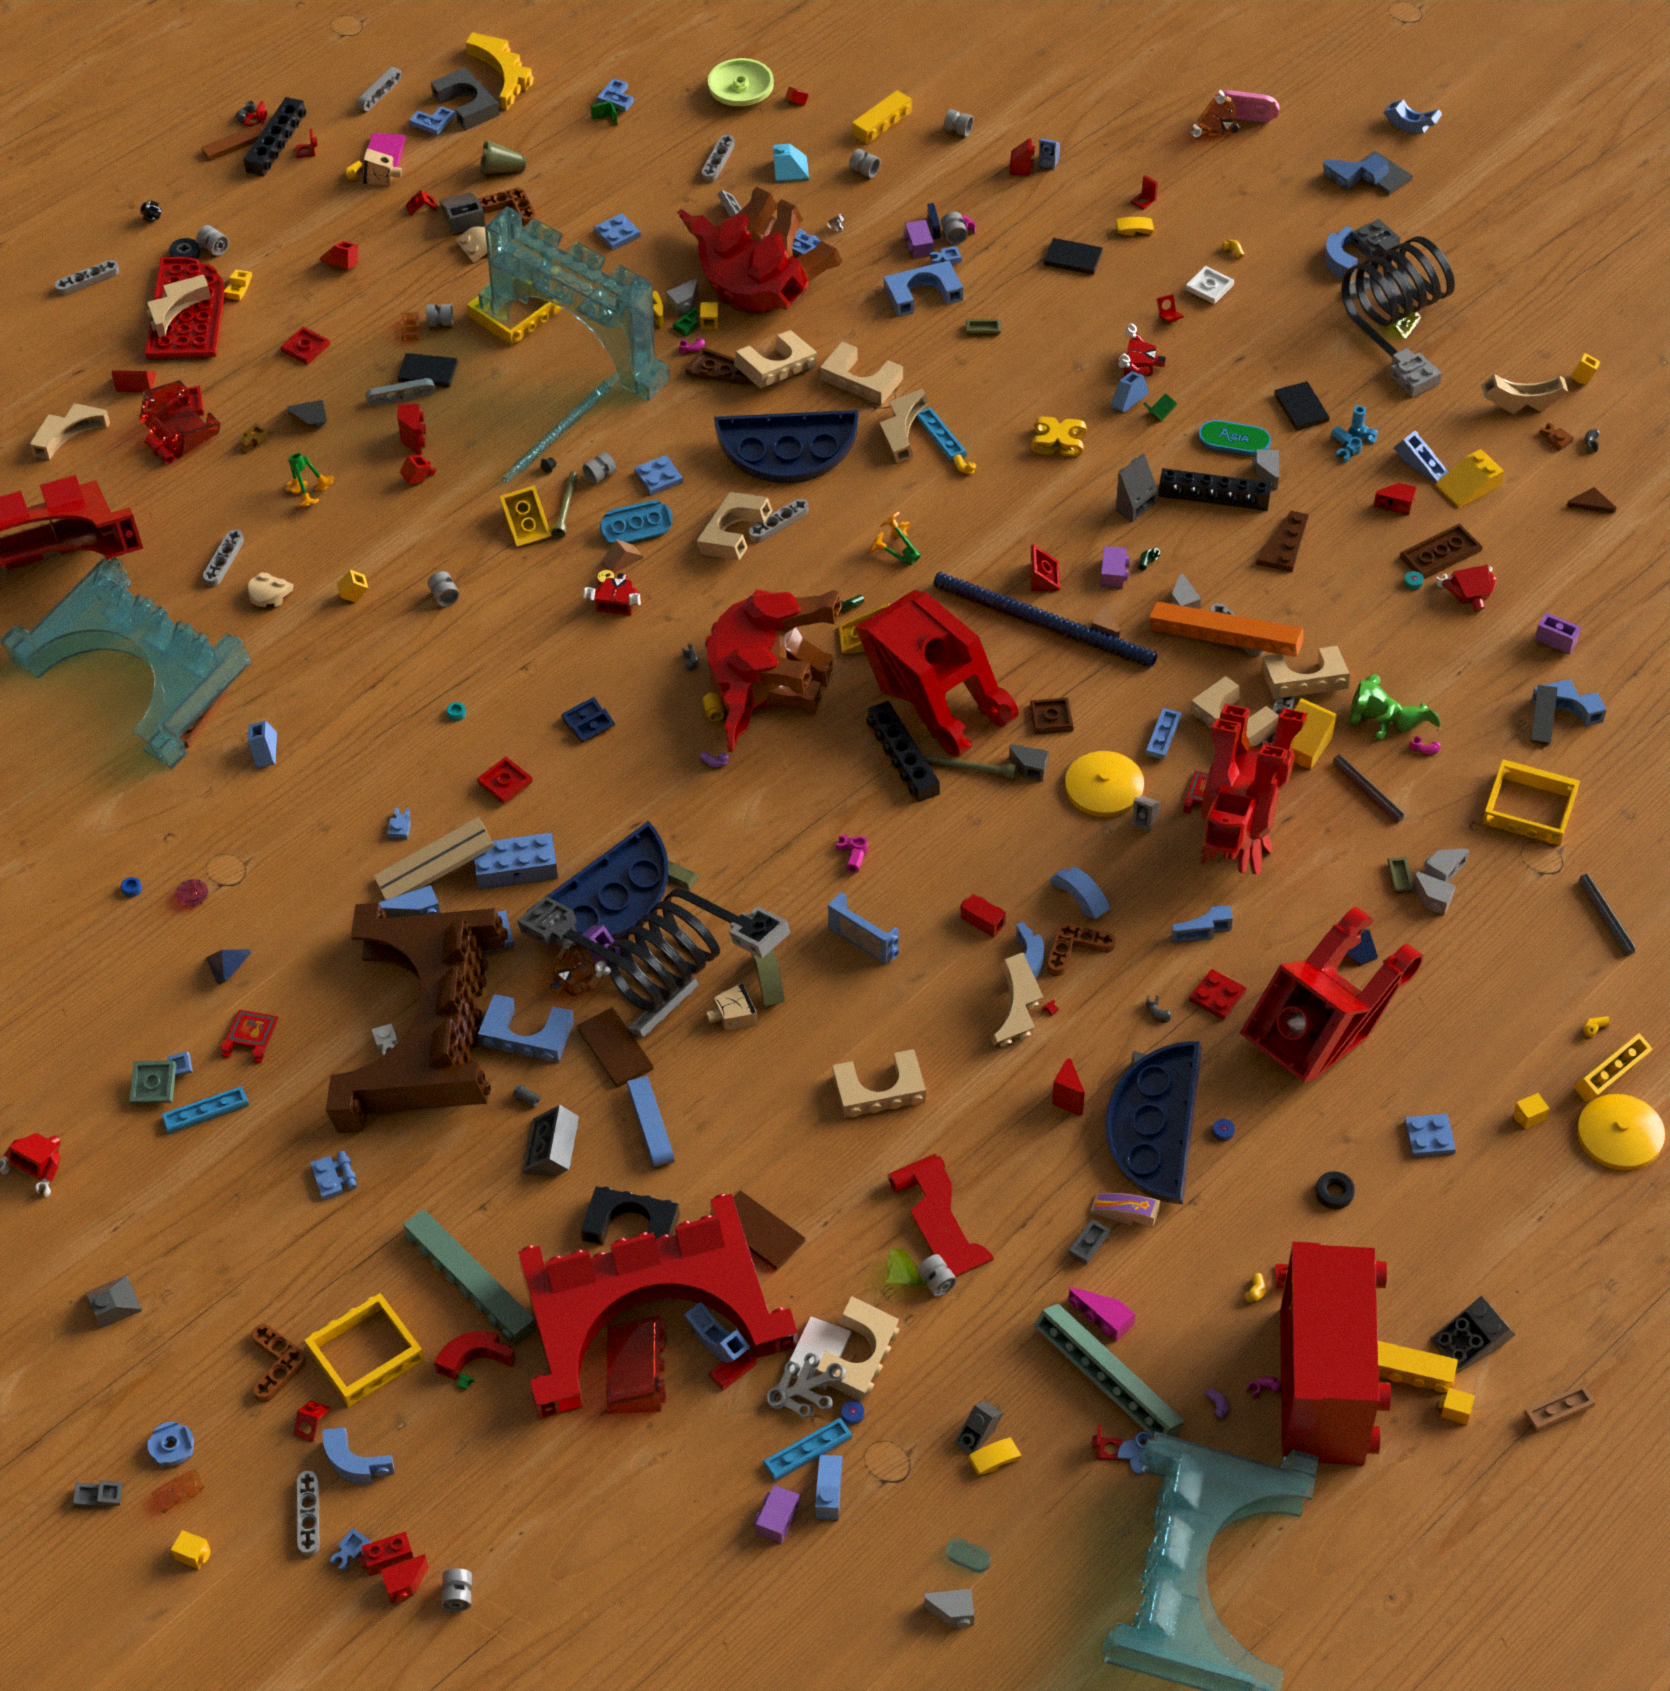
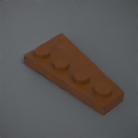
M704 347L699 350L685 369L686 375L756 385L734 366L735 358Z
M1290 511L1257 558L1256 564L1293 572L1309 514Z

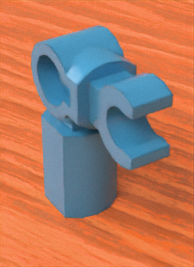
M1357 405L1353 409L1352 425L1349 427L1348 432L1352 437L1365 438L1369 443L1374 444L1377 440L1375 436L1378 434V431L1373 428L1369 429L1364 424L1366 408Z
M1339 426L1332 430L1331 437L1345 446L1337 450L1336 458L1344 456L1343 463H1347L1350 456L1361 452L1362 440L1360 438L1352 437V435Z

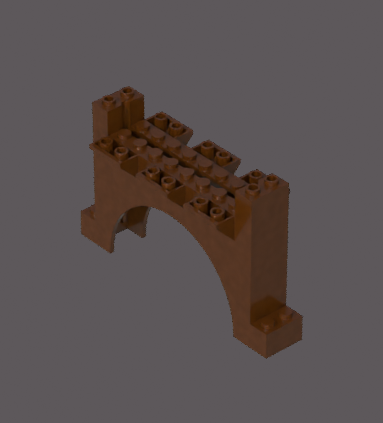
M379 902L356 904L351 939L364 941L362 960L392 963L413 973L421 981V1001L411 1027L390 1051L364 1067L342 1074L331 1075L326 1112L337 1132H363L364 1123L367 1122V1113L487 1104L488 1095H491V1085L485 1079V1072L481 1071L478 1063L472 1060L469 1046H477L478 1032L480 1030L479 1021H482V1011L478 1009L475 995L482 996L483 987H486L484 975L485 971L488 970V962L483 957L482 950L504 949L505 940L508 939V931L503 926L502 917L498 916L495 908L387 918L386 912L382 910Z

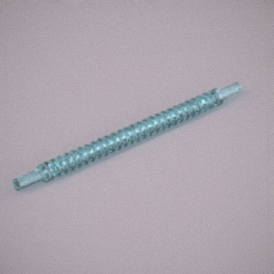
M616 372L607 381H603L597 389H594L581 404H578V407H575L568 416H565V419H562L555 428H552V431H549L542 440H539V443H536L526 455H523L503 477V480L508 483L517 473L523 472L535 458H538V455H541V452H544L548 446H551L554 440H557L564 431H567V428H570L580 416H583V413H586L593 404H596L599 398H602L603 395L609 392L611 386L621 378V374Z

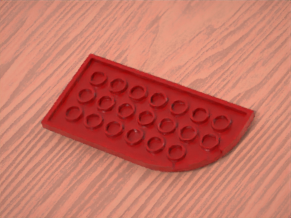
M160 257L154 300L163 298L162 293H165L163 285L200 275L205 276L211 299L195 303L178 313L170 322L166 336L158 337L157 331L152 330L150 323L145 350L146 359L217 356L225 287L222 277H220L213 266L210 264L205 265L200 263L198 259L190 257Z

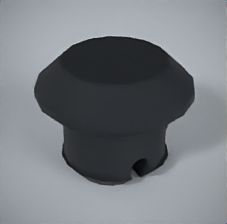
M551 457L541 460V468L547 473H551L552 469L556 467V461Z

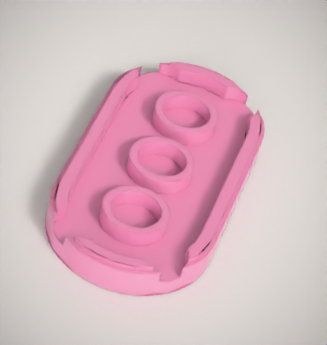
M1223 90L1222 92L1230 102L1219 104L1215 98L1213 100L1214 110H1217L1221 116L1228 118L1270 122L1272 119L1277 118L1280 110L1279 103L1273 97L1264 94Z

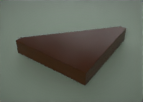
M1595 487L1568 500L1567 503L1569 507L1581 506L1588 510H1609L1611 513H1615L1617 509Z

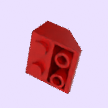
M398 404L397 420L401 443L416 454L422 455V448L426 447V440L423 435L427 434L426 424H423L425 420L424 411H421L420 404Z

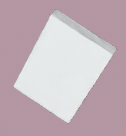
M810 1317L790 1361L796 1362L800 1366L799 1373L792 1376V1378H798L804 1365V1358L808 1353L816 1354L820 1361L825 1351L841 1358L852 1335L851 1331ZM813 1356L809 1359L810 1364L814 1362ZM791 1365L790 1372H793L795 1366ZM818 1366L812 1368L807 1380L813 1378ZM822 1384L817 1387L826 1390L828 1385Z

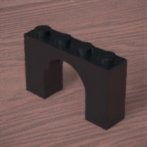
M596 1186L581 1227L582 1241L603 1245L612 1221L625 1213H637L644 1216L650 1223L647 1233H654L655 1240L662 1235L672 1236L680 1216L679 1203H675L672 1200L655 1199L648 1195L640 1196L629 1191L621 1192L609 1187Z

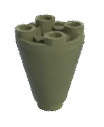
M484 140L480 173L497 174L520 172V170L525 171L527 157H523L522 154L493 141Z

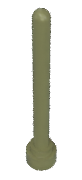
M575 471L570 472L559 518L552 526L551 534L555 538H564L566 535L567 527L565 520L577 477Z
M929 755L924 756L927 763L998 773L1011 780H1015L1017 764L1008 763V765L997 766Z

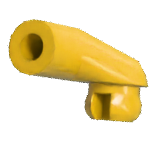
M356 161L346 168V176L349 180H355L357 178V171L363 168L360 161Z
M1227 240L1222 243L1223 250L1234 251L1237 259L1245 255L1238 241Z
M960 454L953 457L958 471L965 474L974 473L976 469L975 463L968 462L965 464Z
M1609 1017L1588 1019L1583 1028L1584 1034L1588 1037H1593L1599 1028L1610 1026Z
M1260 1273L1251 1276L1253 1287L1245 1293V1298L1249 1303L1259 1301L1266 1293L1263 1277Z

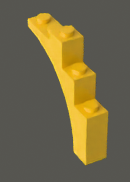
M471 33L466 41L467 55L490 64L502 76L504 87L499 96L501 109L508 110L510 105L514 103L517 94L521 90L527 91L529 86L532 85L533 76L531 68L522 67L519 54L510 52L508 40Z

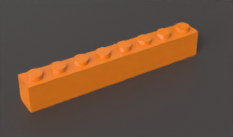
M1156 601L1149 617L1152 631L1297 657L1304 641L1302 627Z

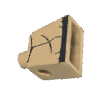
M367 149L364 157L363 184L388 186L392 177L401 178L402 168L393 166L392 156Z
M743 983L715 996V1009L706 1012L709 1024L721 1021L724 1030L727 1031L758 1025L757 1012Z

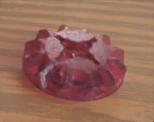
M186 880L176 889V898L179 904L182 903L185 907L188 905L194 907L198 903L202 905V901L207 899L208 888L201 880ZM193 891L196 892V895H192L191 897H189L188 893L192 894Z

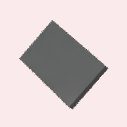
M1377 151L1372 152L1359 161H1365L1375 153L1388 161L1389 173L1374 185L1388 195L1411 181L1413 177L1412 174Z

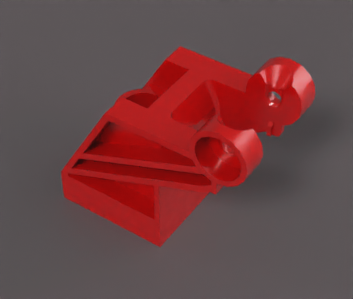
M913 590L855 627L881 693L910 701L932 734V737L938 739L940 745L950 756L959 757L970 750L973 745L963 736L965 725L957 718L952 717L945 700V694L961 682H964L971 696L978 704L977 709L982 714L987 715L995 725L1004 727L1018 717L1019 711L1014 699L1005 689L998 687L979 636L928 593Z
M1358 907L1349 910L1338 924L1333 925L1306 960L1280 964L1239 1032L1303 1082L1317 1079L1369 1037L1398 988L1413 978L1424 959L1423 954L1411 945L1405 944L1401 946L1393 955L1383 960L1384 964L1362 991L1337 974V968L1347 951L1356 947L1361 942V932L1373 922L1372 917Z

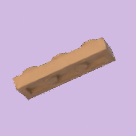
M1582 1384L1525 1409L1524 1414L1537 1432L1594 1407L1596 1402L1585 1385Z

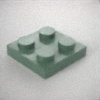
M174 1060L133 1062L130 1102L132 1104L173 1103L176 1062Z

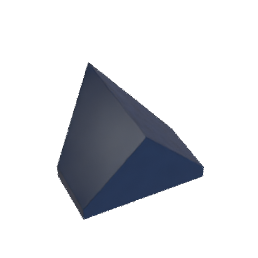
M1365 928L1360 935L1361 942L1346 953L1356 960L1359 966L1378 958L1370 930Z
M249 949L220 950L206 957L216 982L220 985L228 981L251 954V951Z

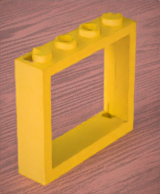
M517 268L467 304L468 317L510 345L520 341L524 336L533 332L535 328L545 323L562 309L559 295ZM520 286L544 302L545 305L510 330L484 312Z
M1503 759L1482 824L1560 846L1580 780ZM1503 779L1569 797L1559 829L1493 811Z
M381 1293L368 1298L365 1303L357 1308L350 1309L344 1316L337 1320H332L326 1327L311 1333L308 1338L304 1339L308 1352L348 1407H351L425 1360L422 1348ZM382 1309L410 1348L346 1387L319 1348Z

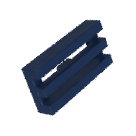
M934 203L927 204V218L933 239H940V222Z

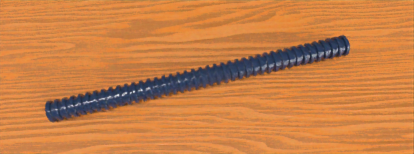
M941 571L934 578V587H939L941 590L944 589L946 592L950 591V593H955L957 596L960 594V597L971 599L973 602L976 600L978 604L981 602L982 605L987 607L992 606V609L997 608L998 611L1002 610L1003 613L1008 612V615L1013 614L1014 617L1018 616L1019 619L1024 618V621L1029 620L1030 623L1034 622L1035 625L1040 624V627L1045 626L1046 629L1050 628L1051 631L1056 630V633L1061 632L1062 635L1066 634L1067 637L1072 636L1073 639L1077 638L1078 641L1083 640V643L1088 642L1089 645L1093 644L1094 647L1099 646V649L1110 650V653L1115 652L1116 655L1120 654L1121 657L1126 656L1128 660L1131 658L1132 661H1137L1139 664L1142 662L1144 666L1148 665L1151 668L1156 662L1157 652H1151V649L1146 650L1145 647L1141 648L1140 645L1135 646L1134 643L1130 644L1129 641L1124 642V639L1119 640L1118 637L1113 638V635L1108 636L1107 633L1103 634L1102 631L1097 632V629L1086 628V625L1081 626L1080 623L1076 624L1075 621L1070 622V619L1065 620L1064 617L1060 618L1059 615L1054 616L1053 613L1049 614L1048 611L1044 612L1043 609L1038 610L1037 607L1033 608L1032 605L1028 606L1027 603L1022 604L1021 601L1017 602L1016 599L1012 600L1011 597L1006 598L1005 595L1001 596L1000 593L996 594L995 591L990 592L989 589L985 590L984 587L980 588L979 585L969 584L968 581L964 582V580H959L957 577L953 578L952 575L948 576V574H943Z

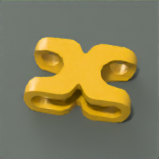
M1041 416L1036 418L1034 429L1041 435L1035 436L1031 441L1033 452L1050 455L1058 450L1061 455L1078 457L1083 453V443L1075 438H1081L1086 433L1087 427L1084 421L1065 419L1060 424L1054 417Z

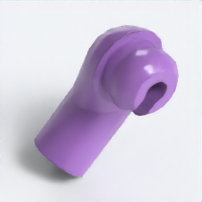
M704 751L699 759L710 767H723L728 764L729 756L726 753H720L718 757H713Z
M1211 1387L1205 1396L1216 1403L1217 1408L1214 1410V1414L1223 1419L1226 1413L1228 1414L1230 1411L1228 1400L1224 1395Z

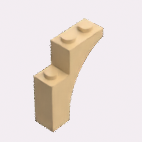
M204 275L163 285L165 293H162L163 298L147 302L149 309L146 310L148 319L152 320L150 321L152 330L157 331L158 337L166 336L170 322L182 310L200 301L211 299Z
M1494 374L1481 384L1486 399L1513 415L1526 404L1539 412H1543L1568 392L1565 379L1561 376L1539 383L1523 384L1504 380Z
M923 388L889 401L894 417L880 422L883 436L896 463L913 458L911 446L908 442V434L915 417L928 405Z
M74 403L65 418L48 414L30 443L33 456L50 460L57 449L70 438L85 431L107 428L110 424L107 410Z
M1023 952L1005 959L1001 964L1009 987V1009L1002 1027L990 1039L994 1047L997 1045L1001 1047L1007 1046L1012 1043V1039L1017 1037L1020 1040L1027 1038L1035 1028L1028 1010L1039 1006L1043 995Z

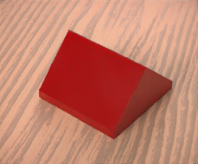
M112 370L116 392H152L156 371Z
M1032 544L1030 551L1031 591L1060 590L1059 561L1035 544Z
M1068 1058L1053 1081L1052 1104L1080 1116L1083 1115L1085 1091L1071 1058Z

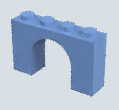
M950 261L884 276V291L897 317L914 313V299L910 290L917 286L928 285L935 287L942 294L946 304L963 300V286Z
M494 994L478 1032L480 1046L488 1049L503 1050L507 1053L522 1054L526 1057H536L548 1062H559L574 1024L573 1011L552 1007L547 1023L540 1032L531 1036H520L509 1030V1025L515 1012L514 998Z

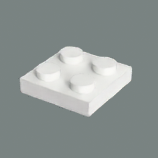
M1205 266L1186 284V290L1215 304L1234 286V280Z

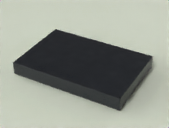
M1053 238L1044 259V265L1094 275L1103 252V247Z
M406 353L397 377L398 382L404 383L429 378L433 381L434 386L450 387L458 360L451 357Z
M1308 381L1274 391L1275 397L1296 430L1329 422L1330 417Z

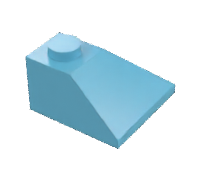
M790 144L773 145L776 183L809 181L807 156Z

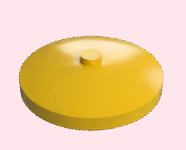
M1097 751L1085 754L1075 760L1066 773L1065 790L1067 797L1076 808L1092 816L1115 817L1125 814L1133 809L1135 797L1143 795L1144 778L1141 770L1131 759L1119 753Z
M1623 1094L1604 1095L1591 1101L1581 1112L1577 1125L1578 1139L1584 1151L1597 1163L1614 1170L1631 1171L1649 1165L1660 1154L1665 1139L1663 1123L1654 1109L1635 1097Z

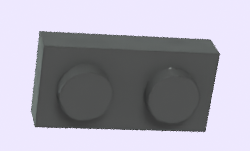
M1092 1219L1071 1246L1068 1254L1087 1265L1108 1238L1111 1229Z

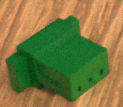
M459 1373L460 1379L457 1386L467 1390L469 1384L475 1380L468 1375Z

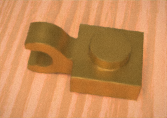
M255 423L244 432V438L240 440V444L244 445L241 451L248 453L254 443L256 445L261 444L270 436L269 430Z

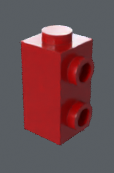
M972 894L968 899H964L960 905L961 919L992 937H995L1006 924V912L1002 908L987 902L983 897Z
M406 1531L361 1546L363 1555L359 1556L362 1568H368L370 1576L381 1573V1569L414 1558Z

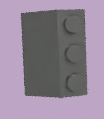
M558 1105L533 1118L522 1171L524 1174L556 1177L569 1170L572 1151L575 1146L574 1140L578 1129L579 1116Z

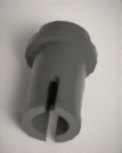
M517 1085L513 1091V1096L516 1100H522L533 1107H536L540 1102L541 1095L526 1089L525 1085Z

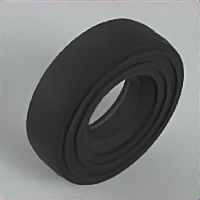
M1331 1171L1323 1174L1318 1179L1315 1193L1318 1201L1325 1207L1341 1209L1348 1206L1353 1200L1355 1187L1353 1181L1346 1174ZM1331 1184L1340 1185L1343 1188V1194L1332 1196L1327 1192V1187Z

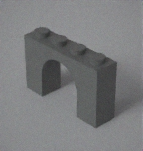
M465 68L430 82L432 96L440 104L459 96L475 98L473 101L455 109L457 122L465 131L499 116L500 105L498 100L494 99L490 92L483 88L481 82L477 81L473 74L469 73Z

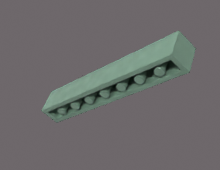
M425 1209L419 1211L403 1224L406 1240L410 1244L414 1243L419 1253L424 1258L428 1257L433 1267L437 1271L441 1270L445 1274L447 1281L451 1285L455 1284L459 1288L460 1294L465 1299L469 1298L473 1302L474 1308L479 1313L483 1312L487 1316L488 1322L493 1327L497 1326L507 1341L511 1340L517 1346L537 1330L535 1319Z
M1056 1304L1042 1310L1034 1327L1160 1445L1177 1436L1185 1420L1063 1307Z

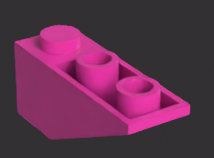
M1074 1287L1069 1288L1068 1300L1071 1306L1083 1312L1087 1320L1098 1325L1107 1337L1117 1341L1134 1326L1135 1313L1120 1300Z

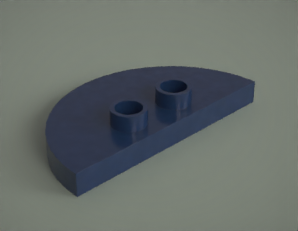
M859 410L714 417L715 432L725 455L745 473L769 482L797 483L827 473L846 457L857 436Z
M647 821L548 894L547 897L573 910L577 920L574 926L579 934L582 935L591 926L604 925L614 941L620 939L625 931L635 926L636 922L645 914H649L650 910L661 902L664 897L669 867L667 852L660 835L654 826Z
M1199 1041L1167 1045L1138 1060L1126 1071L1115 1086L1106 1111V1138L1119 1170L1141 1192L1160 1201L1183 1205L1202 1052Z

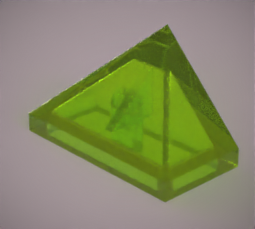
M1412 312L1409 316L1398 319L1391 325L1401 338L1406 339L1421 320V317L1417 312ZM1399 325H1400L1401 327L1406 326V331H1405V333H1403V331L1400 329Z
M891 1249L889 1251L887 1283L927 1284L917 1273V1266L906 1250Z

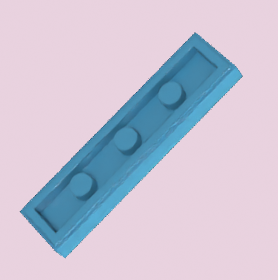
M931 407L918 413L915 417L950 462L954 461L953 457L960 454L962 458L967 456V451Z
M240 1086L163 1113L161 1116L168 1134L248 1107L249 1103L243 1087Z
M838 1418L763 1460V1465L776 1482L820 1457V1455L852 1439V1433L843 1420Z

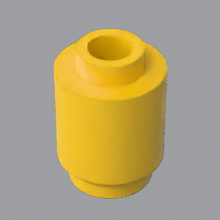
M711 692L705 695L702 702L707 718L714 722L721 720L724 717L725 710L718 693Z

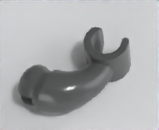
M248 101L245 107L238 110L236 113L238 121L244 122L247 112L252 114L256 112L257 108L254 102Z
M1591 429L1585 434L1587 453H1591L1592 448L1595 451L1598 450L1599 443L1594 440L1599 438L1600 432L1598 429Z
M688 644L689 650L682 648L683 657L689 658L684 664L685 668L691 671L698 666L699 658L693 650V645Z
M1156 995L1154 1002L1150 1001L1149 996H1147L1146 1006L1149 1008L1152 1016L1161 1022L1170 1021V1011H1163L1157 1008L1159 996Z

